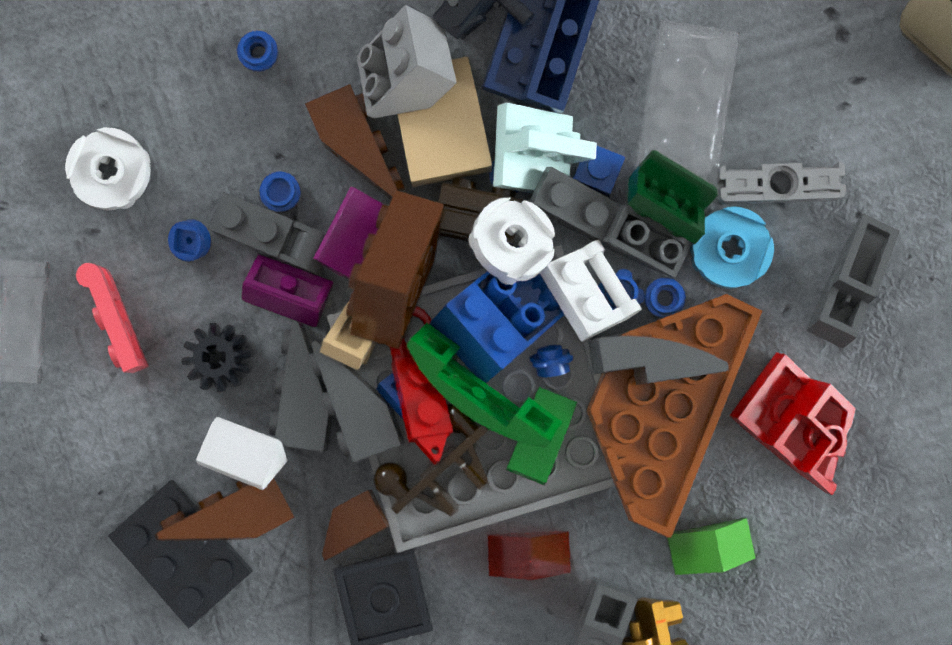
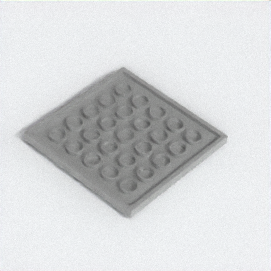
M561 245L553 247L554 255L550 262L565 256ZM485 268L425 286L417 306L424 309L432 320L448 302L487 272ZM341 312L327 316L330 329ZM565 315L486 383L519 408L522 407L528 397L533 400L538 387L577 402L546 484L542 485L507 471L506 468L516 441L489 430L473 444L489 481L485 487L479 490L463 473V470L456 462H453L435 479L459 505V510L454 515L449 516L417 497L398 514H395L391 507L397 500L393 496H386L380 493L397 553L615 486L586 411L601 374L593 375L588 341H591L590 338L581 342ZM412 316L404 336L405 342H409L424 326V323L419 318ZM376 343L367 364H362L359 370L352 368L375 390L382 380L393 373L389 346ZM561 345L562 349L570 350V355H573V361L569 362L570 371L566 374L556 377H539L529 357L537 354V350L543 346ZM455 355L453 359L470 371L463 361ZM393 409L405 443L369 457L374 474L377 468L384 463L392 462L399 464L407 475L406 486L411 489L422 479L420 474L432 462L414 442H408L404 420ZM452 433L446 439L442 454L451 446L456 448L466 437L462 433ZM431 449L432 453L437 454L436 450Z

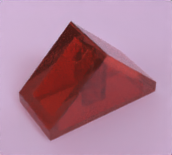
M569 531L487 534L489 576L536 580L571 573Z

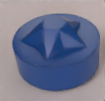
M189 219L172 226L168 234V245L175 257L182 261L190 262L202 258L208 253L211 246V236L203 223Z

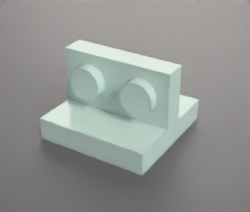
M511 103L500 104L497 108L493 187L534 193L546 167H553L570 177V164L596 159L597 143L580 140V134L572 132L573 116Z

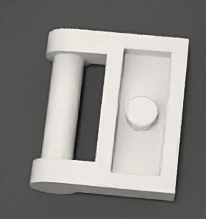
M595 240L577 251L550 262L540 272V275L581 342L629 319L642 310L636 299L631 300L603 255L605 248L600 240ZM585 263H590L617 309L612 310L586 268Z

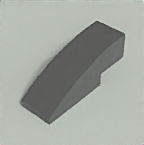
M864 213L859 217L830 274L806 331L841 348H844L857 338L867 307L877 296L897 241L899 230Z
M638 336L602 337L588 341L593 375L633 369L636 385L729 371L728 362L708 352L679 342Z

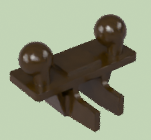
M451 403L447 404L453 433H462L466 438L456 448L451 446L441 455L440 461L436 465L432 463L420 474L422 479L411 489L406 486L407 475L399 464L392 462L382 464L374 474L376 489L381 494L393 496L397 500L391 507L395 514H398L417 497L449 516L454 515L459 510V505L435 479L453 462H456L463 470V473L479 490L485 487L489 481L473 444L489 429L482 425L478 426L473 419L462 413Z

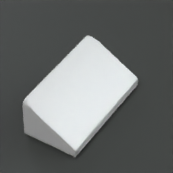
M216 417L208 430L196 462L198 465L264 490L285 465L287 458L283 445L278 439Z

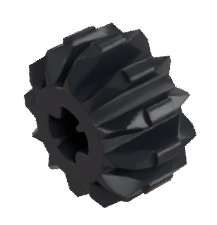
M210 323L208 335L199 328L194 331V335L199 341L198 344L185 342L184 348L194 352L193 357L182 358V364L195 365V368L188 373L187 377L189 380L194 381L202 376L200 389L209 390L214 383L217 392H225L227 380L234 387L241 385V380L236 374L237 371L245 374L250 373L251 368L248 365L241 364L242 358L253 357V351L239 349L247 342L248 338L245 335H239L233 339L235 334L234 326L227 325L221 333L217 323ZM215 348L226 354L225 362L219 361L222 365L220 368L217 364L210 363V354H216Z

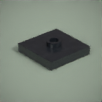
M414 548L333 569L351 645H379L433 631Z

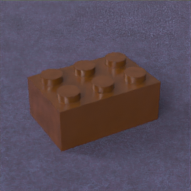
M396 190L390 205H382L376 222V229L378 231L376 235L369 233L363 249V258L365 259L362 264L355 263L349 279L348 287L354 289L346 310V315L352 317L350 335L397 349L400 348L436 260L444 204Z

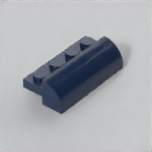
M520 0L534 14V17L523 27L506 11L481 89L516 102V105L560 114L565 110L599 0Z

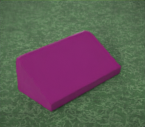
M350 187L313 259L337 275L350 279L355 263L362 264L365 259L363 258V249L369 233L376 235L378 231L376 229V222L383 204L360 190Z
M258 254L242 284V300L303 324L317 327L331 292L333 281Z

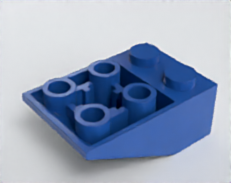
M487 271L448 302L429 324L460 346L456 355L474 375L487 383L565 314L540 273L526 281L505 284Z

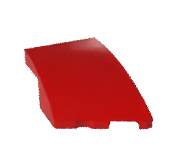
M776 352L729 416L764 447L825 493L829 495L834 494L837 484L833 482L838 457H844L847 433L852 426L856 408L830 383L809 378L786 354Z

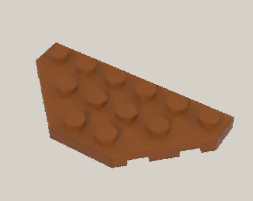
M725 294L618 335L653 337L679 342L708 352L728 362L729 371L641 385H636L633 369L601 374L586 411L629 521L664 537H672L762 310Z

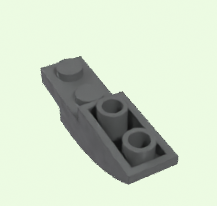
M553 167L545 168L529 201L539 207L544 213L557 219V223L591 241L600 240L603 247L671 278H676L692 245L690 241L683 237L673 236L667 231L665 226L653 219L638 215L630 206L619 205Z

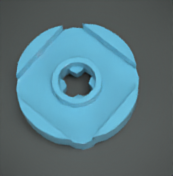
M732 206L714 211L705 218V234L696 244L692 243L690 247L692 266L707 282L717 287L734 289L747 286L763 276L770 267L774 255L773 238H770L763 219L751 210ZM731 237L738 239L737 246L742 249L741 255L735 254L730 259L725 256V250L721 248L722 242H729Z

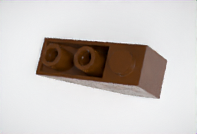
M348 84L305 103L319 137L328 151L391 200L396 190L400 191L405 188L396 167L393 166L388 169L382 154L389 151L379 129L371 132L365 119L369 116H367L363 93L355 95L351 85Z
M274 478L264 490L238 481L235 483L239 489L238 491L225 498L221 491L201 500L198 502L201 510L187 518L183 511H180L161 521L159 524L163 530L154 536L157 541L253 540L295 517Z

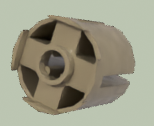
M910 0L900 17L899 27L902 35L952 78V0Z

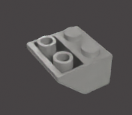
M407 5L394 18H390L385 23L383 29L369 44L362 47L357 56L367 116L372 118L431 108L457 83L445 29L435 19Z

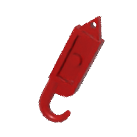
M416 306L413 317L419 318L424 325L426 323L429 324L431 317L424 309ZM403 338L399 349L390 346L389 348L392 357L391 367L408 442H414L429 460L436 465L440 461L447 437L453 433L446 399L420 370L407 347L408 342H405ZM431 449L436 450L437 454L432 453Z

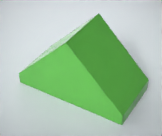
M747 518L673 532L671 538H667L675 575L725 572L756 559Z

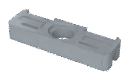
M841 162L834 164L833 168L831 166L802 167V163L761 164L757 170H726V167L722 166L716 172L717 201L723 205L837 201L846 194V184H841V178L845 175V166ZM774 173H784L788 176L791 182L788 193L778 194L773 191L770 186V178Z

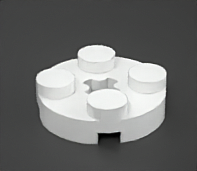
M115 128L97 129L98 132H93L87 137L83 135L76 140L69 150L65 163L66 175L76 196L86 204L101 210L130 208L144 193L150 179L151 169L148 153L135 138ZM110 159H115V167L118 168L116 175L110 176L108 180H103L104 173L99 170L100 164H108Z
M501 198L488 204L474 222L473 230L468 240L476 258L489 273L496 276L502 283L514 284L517 281H526L537 276L550 263L554 255L552 239L555 233L547 215L533 203L525 200L522 203L509 201L510 198ZM505 232L511 236L517 233L521 237L518 243L520 248L512 247L507 243Z

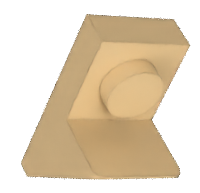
M347 303L323 340L320 353L359 370L362 364H367L377 342L350 335L352 317L346 315Z

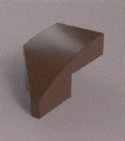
M372 489L333 508L322 552L324 561L390 527Z

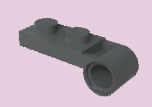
M223 192L208 230L285 261L317 276L320 275L323 265L313 258L326 233Z

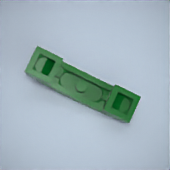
M426 323L407 343V347L416 364L439 393L462 413L489 430L518 442L546 447L563 423L530 397L519 408L456 362L453 358L460 349V346L430 324Z

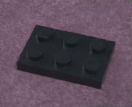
M171 480L111 532L108 537L189 629L251 574L253 570L227 540H156L154 535L163 530L159 524L161 521L180 511H183L186 518L200 511L176 482Z

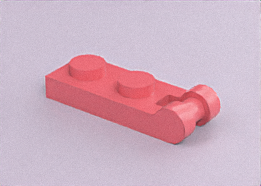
M82 264L77 269L76 279L80 285L90 289L96 307L92 309L93 316L99 328L107 331L111 341V345L108 346V353L113 364L117 368L121 367L122 371L127 373H135L149 367L111 273L106 268L96 264Z

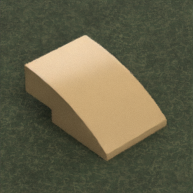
M468 56L452 59L457 83L431 108L398 114L412 187L492 171L491 157Z

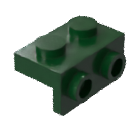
M652 150L629 176L627 204L638 215L645 218L649 217L665 226L667 231L673 236L683 237L696 244L705 234L704 210L718 196V189L658 151Z

